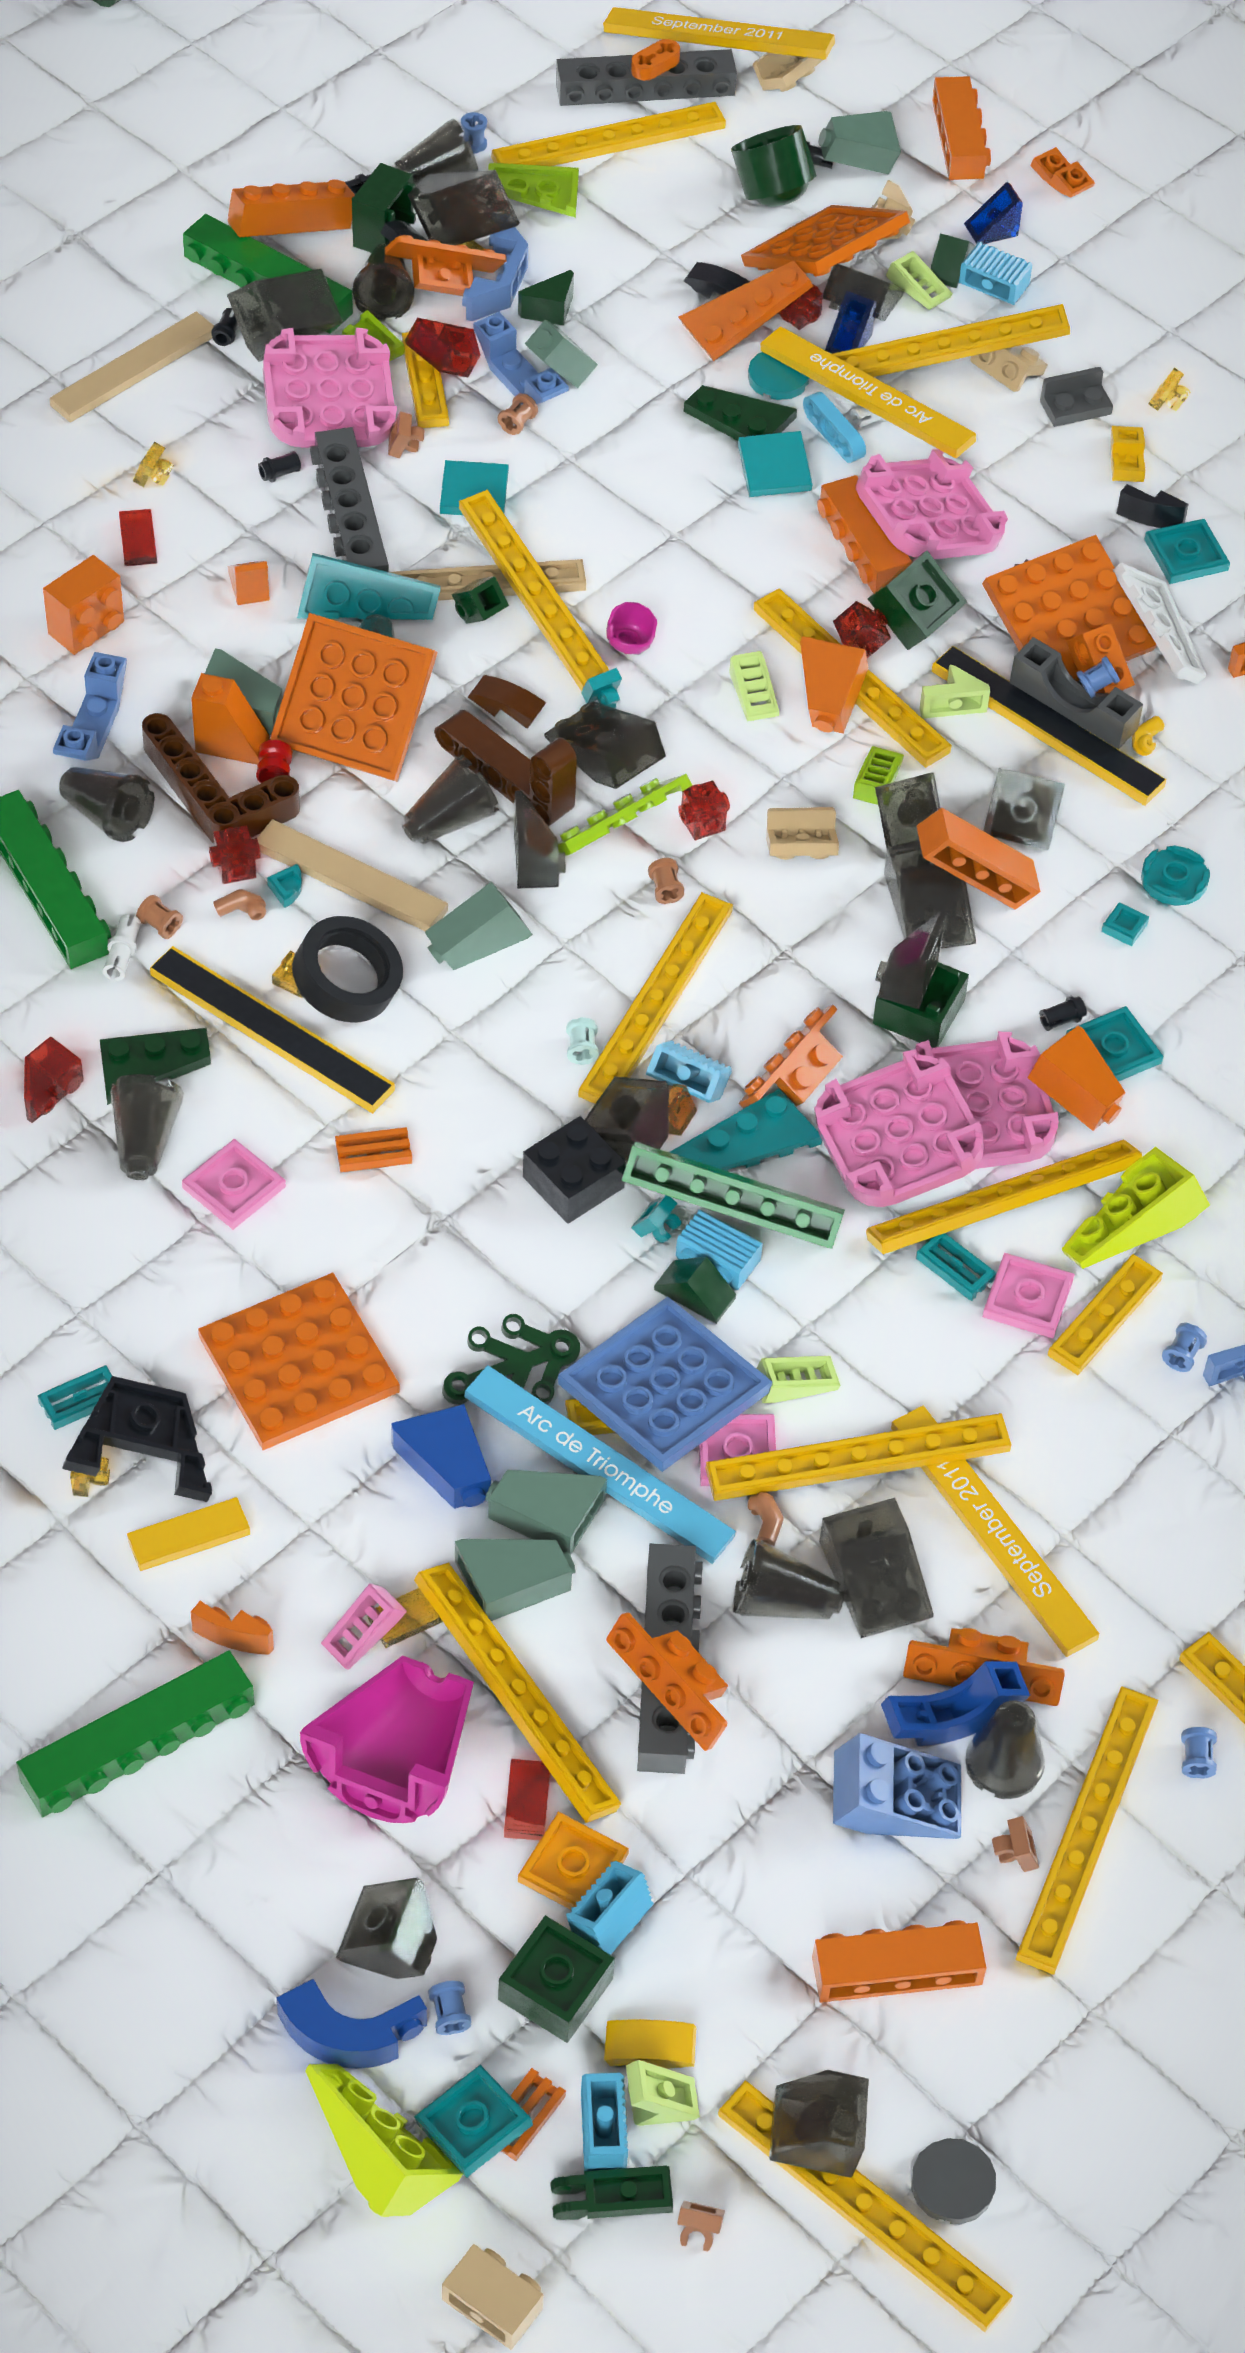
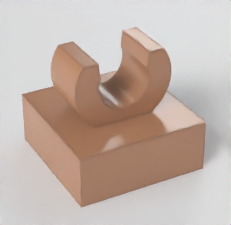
M399 412L389 434L388 455L400 459L404 449L409 452H418L419 441L424 440L425 430L419 426H411V414Z
M1021 1816L1007 1820L1010 1835L992 1838L994 1853L998 1855L999 1862L1009 1863L1017 1860L1024 1872L1038 1869L1039 1863L1033 1834L1024 1817Z
M684 2200L677 2222L678 2225L685 2226L680 2235L681 2246L687 2245L690 2233L698 2231L705 2238L703 2251L708 2252L714 2241L713 2233L719 2234L721 2231L725 2210Z

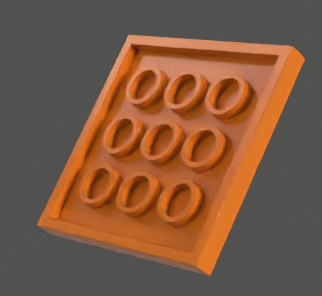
M830 205L741 254V258L745 267H755L760 271L766 269L775 270L794 260L804 273H811L815 277L822 276L831 271L830 267L852 260L855 253L874 248L880 239L897 235L900 232L899 229L909 224L910 220L907 211Z
M1097 535L986 577L982 583L1018 650L1020 651L1033 637L1061 653L1064 666L1075 681H1079L1076 674L1078 669L1067 641L1085 632L1111 623L1126 661L1149 653L1157 647L1151 634L1119 584L1113 572L1115 567Z
M309 613L270 740H281L291 746L294 751L398 782L438 652Z
M334 1272L198 1328V1335L262 1450L271 1448L400 1392L399 1382Z

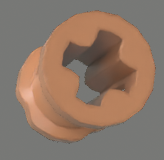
M519 393L513 398L512 405L498 414V423L508 434H519L527 420L536 417L538 406L530 396Z
M661 858L648 866L649 878L654 880L656 887L655 899L661 904L675 903L684 896L685 889L678 880L677 873L679 868L674 859Z
M156 895L148 896L141 903L136 913V917L142 924L148 923L158 930V934L164 939H170L174 936L183 922V915L177 910H170L161 903V899Z

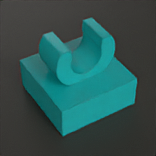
M617 667L587 679L581 692L587 704L598 700L604 712L617 707L615 702L620 701L617 689L622 681Z
M666 1195L656 1199L648 1205L631 1229L641 1238L652 1232L657 1241L661 1243L666 1242L672 1236L665 1230L664 1223L672 1230L682 1224L680 1218L671 1213L678 1203L672 1197Z

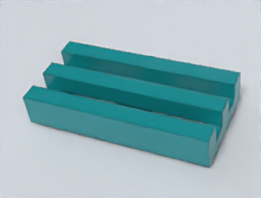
M946 1233L932 1237L917 1251V1260L970 1301L976 1298L978 1292H983L988 1283L994 1282L997 1272ZM938 1244L941 1245L943 1248H945L948 1252H950V1253H951L952 1255H954V1256H952V1257L949 1256V1255H948L947 1253H945L942 1249H940L937 1245H938ZM963 1263L981 1277H976L973 1273H971L963 1266Z
M107 1365L37 1395L38 1403L41 1408H44L45 1415L50 1419L54 1431L91 1415L113 1376ZM103 1380L106 1381L105 1383H103V1384H101V1385H98V1386H96V1387H94V1388H92V1389H89V1390H86V1389H85V1388H88V1387H90V1386H92V1385H94V1384H97V1383H99V1382H101V1381H103ZM73 1394V1397L52 1406L51 1403Z

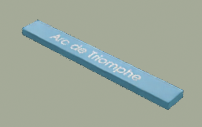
M489 1365L484 1368L465 1390L464 1397L576 1473L606 1478L607 1494L681 1544L696 1546V1554L711 1564L717 1560L734 1539L736 1533L734 1529Z

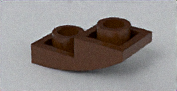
M483 675L468 696L470 700L495 717L499 710H502L527 729L547 703L537 695L514 683L488 675Z

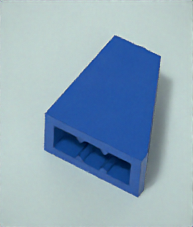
M464 1404L391 1423V1444L393 1449L454 1509L463 1506L475 1507L485 1501L486 1494L491 1486V1477Z

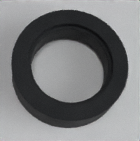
M350 916L325 918L312 926L297 949L292 963L294 981L303 998L320 1013L343 1022H364L380 1015L396 994L403 979L402 959L391 939L371 923ZM340 945L359 952L374 967L378 979L377 988L367 993H353L339 988L323 974L318 962V951L327 946Z

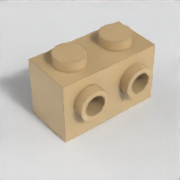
M474 2243L442 2283V2300L511 2351L543 2310L544 2294L540 2292L541 2287L530 2276L523 2273L518 2276L506 2267L505 2260L498 2253L489 2248L483 2251Z

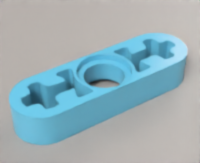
M819 391L803 399V409L808 420L847 463L866 456V445L862 436L824 393Z

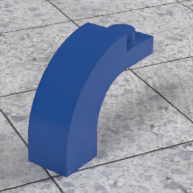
M985 1661L967 1680L949 1690L922 1696H888L881 1703V1707L893 1739L914 1738L917 1747L944 1744L978 1733L1010 1715L1023 1704L1030 1694L1017 1662Z
M314 1979L276 1997L277 2015L297 2045L311 2056L325 2063L339 2064L344 2068H370L399 2059L398 2041L401 2039L402 2041H408L415 2038L427 2026V2007L420 1995L379 2016L367 2019L350 2018L335 2011L324 1998Z

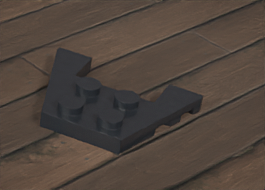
M112 1376L66 1456L62 1469L96 1477L100 1470L102 1447L106 1445L176 1461L177 1471L174 1495L208 1502L212 1495L211 1482H207L204 1473L206 1466L204 1457L197 1448L195 1440L197 1432L186 1393Z

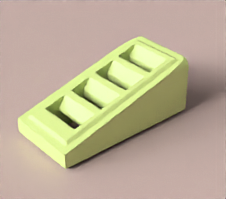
M914 251L892 262L886 274V277L893 284L929 310L948 300L953 294ZM933 292H935L936 294H938V295L935 296L934 298H931V297L929 296V294H931V293H933Z
M757 651L732 656L730 658L729 674L747 722L779 716L780 711L762 652ZM767 702V704L751 706V703Z
M831 1356L761 1358L756 1368L772 1381L769 1394L761 1399L762 1403H777L836 1391L841 1386ZM819 1369L822 1379H817L814 1370ZM802 1372H804L806 1380L802 1379Z

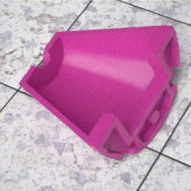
M402 1655L303 1727L300 1731V1742L304 1756L312 1771L316 1773L320 1770L323 1776L331 1783L327 1789L334 1796L364 1815L390 1823H413L420 1816L427 1815L429 1817L439 1808L446 1797L474 1682L452 1673H448L445 1678L437 1677L429 1665Z

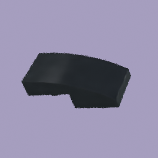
M401 220L385 223L380 232L389 240V243L401 235H410L413 239L427 241L411 225Z
M696 262L684 279V282L691 286L694 291L701 293L708 299L714 291L719 295H724L750 282L728 269L703 262Z
M1126 484L1120 491L1116 514L1147 526L1164 528L1185 523L1189 504L1162 490L1153 497Z

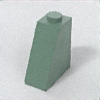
M888 111L831 117L826 128H823L819 134L818 144L821 146L823 158L826 161L889 175L901 153L892 113Z
M544 320L524 343L545 364L576 388H579L598 366L559 327L547 320Z
M215 648L204 674L234 679L263 727L271 735L283 699L282 688L222 649Z
M492 881L424 932L432 943L427 947L432 956L439 964L445 960L453 970H457L522 942L533 935L516 910Z
M507 1469L500 1481L495 1480L491 1484L486 1494L485 1501L488 1502V1518L533 1540H556L562 1552H568L571 1555L606 1499L607 1479L595 1475Z
M460 1539L455 1541V1563L470 1593L491 1621L571 1591L572 1574L576 1573L575 1565L571 1555L568 1552L563 1553L556 1540Z

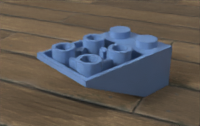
M858 1733L834 1751L833 1824L865 1834L959 1839L961 1838V1764Z

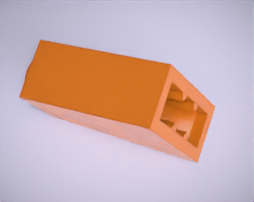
M802 636L800 644L812 727H816L823 732L834 731L844 734L868 671L866 650Z
M201 673L191 697L195 752L257 765L259 763V747L263 742L270 740L269 734L234 679Z
M1079 1025L1045 1050L1027 1077L1092 1131L1104 1122L1108 1125L1111 1124L1122 1110L1119 1103L1126 1093L1085 1030Z

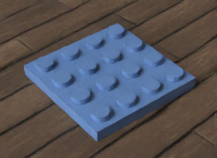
M669 1297L663 1299L558 1374V1384L661 1472L769 1394L772 1386V1381Z

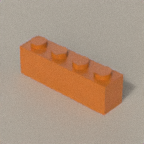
M970 76L935 77L932 104L948 179H984L986 166L991 164V150L985 147L987 134L986 128H981L982 110L977 108V89L972 88Z
M337 179L319 183L304 181L300 184L291 185L276 183L272 186L257 187L248 185L244 188H234L231 192L227 222L239 237L351 229L352 198L355 194L344 181Z
M857 475L823 484L821 486L820 499L817 501L819 514L822 518L827 519L834 538L840 540L845 548L848 560L854 562L859 570L862 582L868 584L874 593L905 565L911 562V559L889 541L860 499L856 490Z
M941 807L916 826L924 859L1014 910L1041 892L1034 861L948 810Z
M954 1920L945 1923L943 1926L928 1928L923 1925H910L900 1931L885 1932L882 1929H871L863 1932L861 1935L853 1936L832 1933L823 1936L821 1939H815L812 1953L820 2003L980 1986L983 1984L987 1969L978 1922L966 1923L961 1920Z

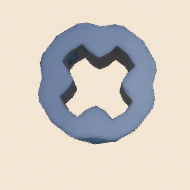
M476 112L463 115L461 127L464 130V135L461 138V147L465 152L473 154L484 151L487 148V139L484 137V131L487 128V118L483 114Z
M1106 656L1101 659L1100 663L1085 672L1081 670L1076 672L1091 699L1095 697V692L1112 682L1115 684L1120 682L1116 671Z
M1185 1322L1177 1326L1175 1339L1170 1346L1164 1348L1161 1355L1166 1365L1179 1372H1189L1194 1366L1196 1353L1207 1344L1206 1333L1198 1326Z
M1191 1727L1183 1730L1181 1741L1185 1745V1761L1182 1762V1773L1190 1778L1205 1779L1214 1776L1217 1770V1763L1213 1761V1745L1217 1742V1733L1206 1727Z
M445 1981L432 1986L428 1990V1997L435 2005L438 2020L435 2023L437 2034H458L472 2026L471 2016L466 2014L462 1995H464L466 1990L463 1982Z

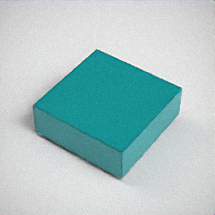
M1119 902L1103 923L1101 932L1132 947L1148 925L1149 916Z

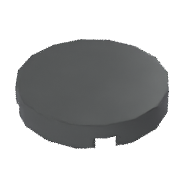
M946 2138L931 2143L919 2153L912 2169L911 2190L917 2205L929 2217L938 2221L941 2219L949 2221L950 2224L961 2225L976 2220L988 2210L996 2191V2172L990 2158L979 2146L964 2139Z

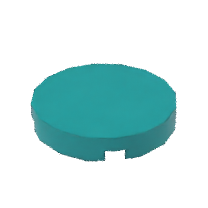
M764 352L758 353L750 361L748 368V380L753 390L762 396L763 393L771 395L770 399L788 400L801 395L810 381L809 377Z
M1176 845L1167 846L1166 850L1158 851L1156 849L1145 858L1141 872V881L1143 888L1148 894L1161 903L1174 906L1189 905L1199 900L1206 893L1210 879L1209 867L1207 869L1204 864L1205 860L1201 855L1193 850Z

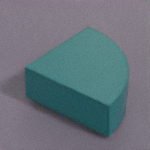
M298 864L267 877L268 887L284 908L291 905L298 898L302 889L301 870Z

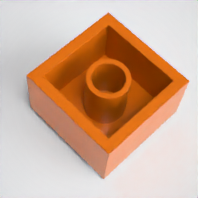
M94 554L43 587L48 634L73 655L91 646L96 640L109 631L115 630L124 622L120 575Z

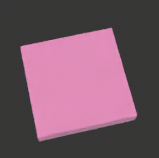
M235 1138L182 1180V1188L232 1230L286 1187V1181L283 1177Z
M1004 1252L982 1317L1054 1339L1075 1274Z
M740 1414L699 1445L700 1486H710L705 1470L706 1462L775 1451L774 1414Z

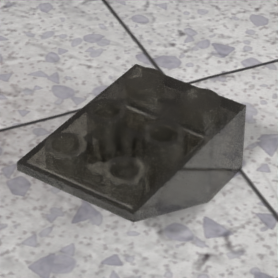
M496 170L427 174L407 194L428 239L438 240L442 244H463L516 227L520 224Z
M322 269L254 281L227 294L245 344L258 362L264 360L266 344H269L272 339L279 336L282 329L293 328L294 335H318L343 323Z
M590 702L583 705L580 711L569 718L558 721L555 727L544 733L545 738L550 743L557 738L566 740L576 753L577 767L596 783L613 789L619 788L666 757L655 721L598 702Z
M920 843L887 847L884 876L907 950L922 952L976 944L966 882L924 859Z
M895 1497L822 1518L819 1543L860 1638L933 1618L934 1613L911 1534Z

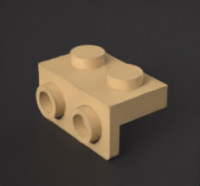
M766 53L753 63V68L763 91L780 89L781 92L794 88L797 85L796 81L812 74L815 71L814 67L821 63L823 59Z
M1021 345L974 355L970 358L973 364L1013 392L1020 391L1027 376H1041L1048 366L1047 363L1039 358L1040 354L1029 347H1022Z
M769 808L767 810L766 828L769 855L784 860L792 859L795 856H810L815 859L837 856L839 841L835 830V808Z

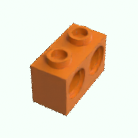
M1111 623L1085 632L1067 641L1078 671L1085 672L1100 663L1101 659L1105 656L1116 671L1120 682L1116 684L1112 682L1096 693H1108L1115 687L1124 691L1135 685Z

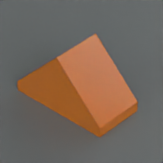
M267 561L227 566L237 606L270 600Z

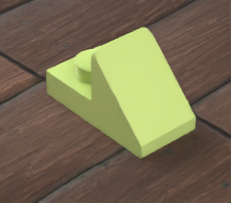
M949 665L947 684L922 686L919 707L921 717L925 719L985 713L988 708L990 686L960 668Z
M636 2060L626 2065L628 2093L635 2125L644 2126L691 2121L700 2117L694 2077L641 2060Z

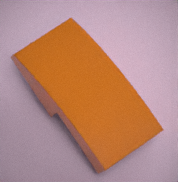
M1057 147L1033 158L1030 165L1051 187L1070 198L1093 187L1095 184L1094 180L1078 161L1070 164Z
M199 1601L190 1611L192 1631L216 1644L253 1654L269 1655L274 1650L273 1630L267 1621L257 1615L252 1617L243 1610H240L231 1621L228 1614L221 1608L216 1606L211 1608L202 1601Z

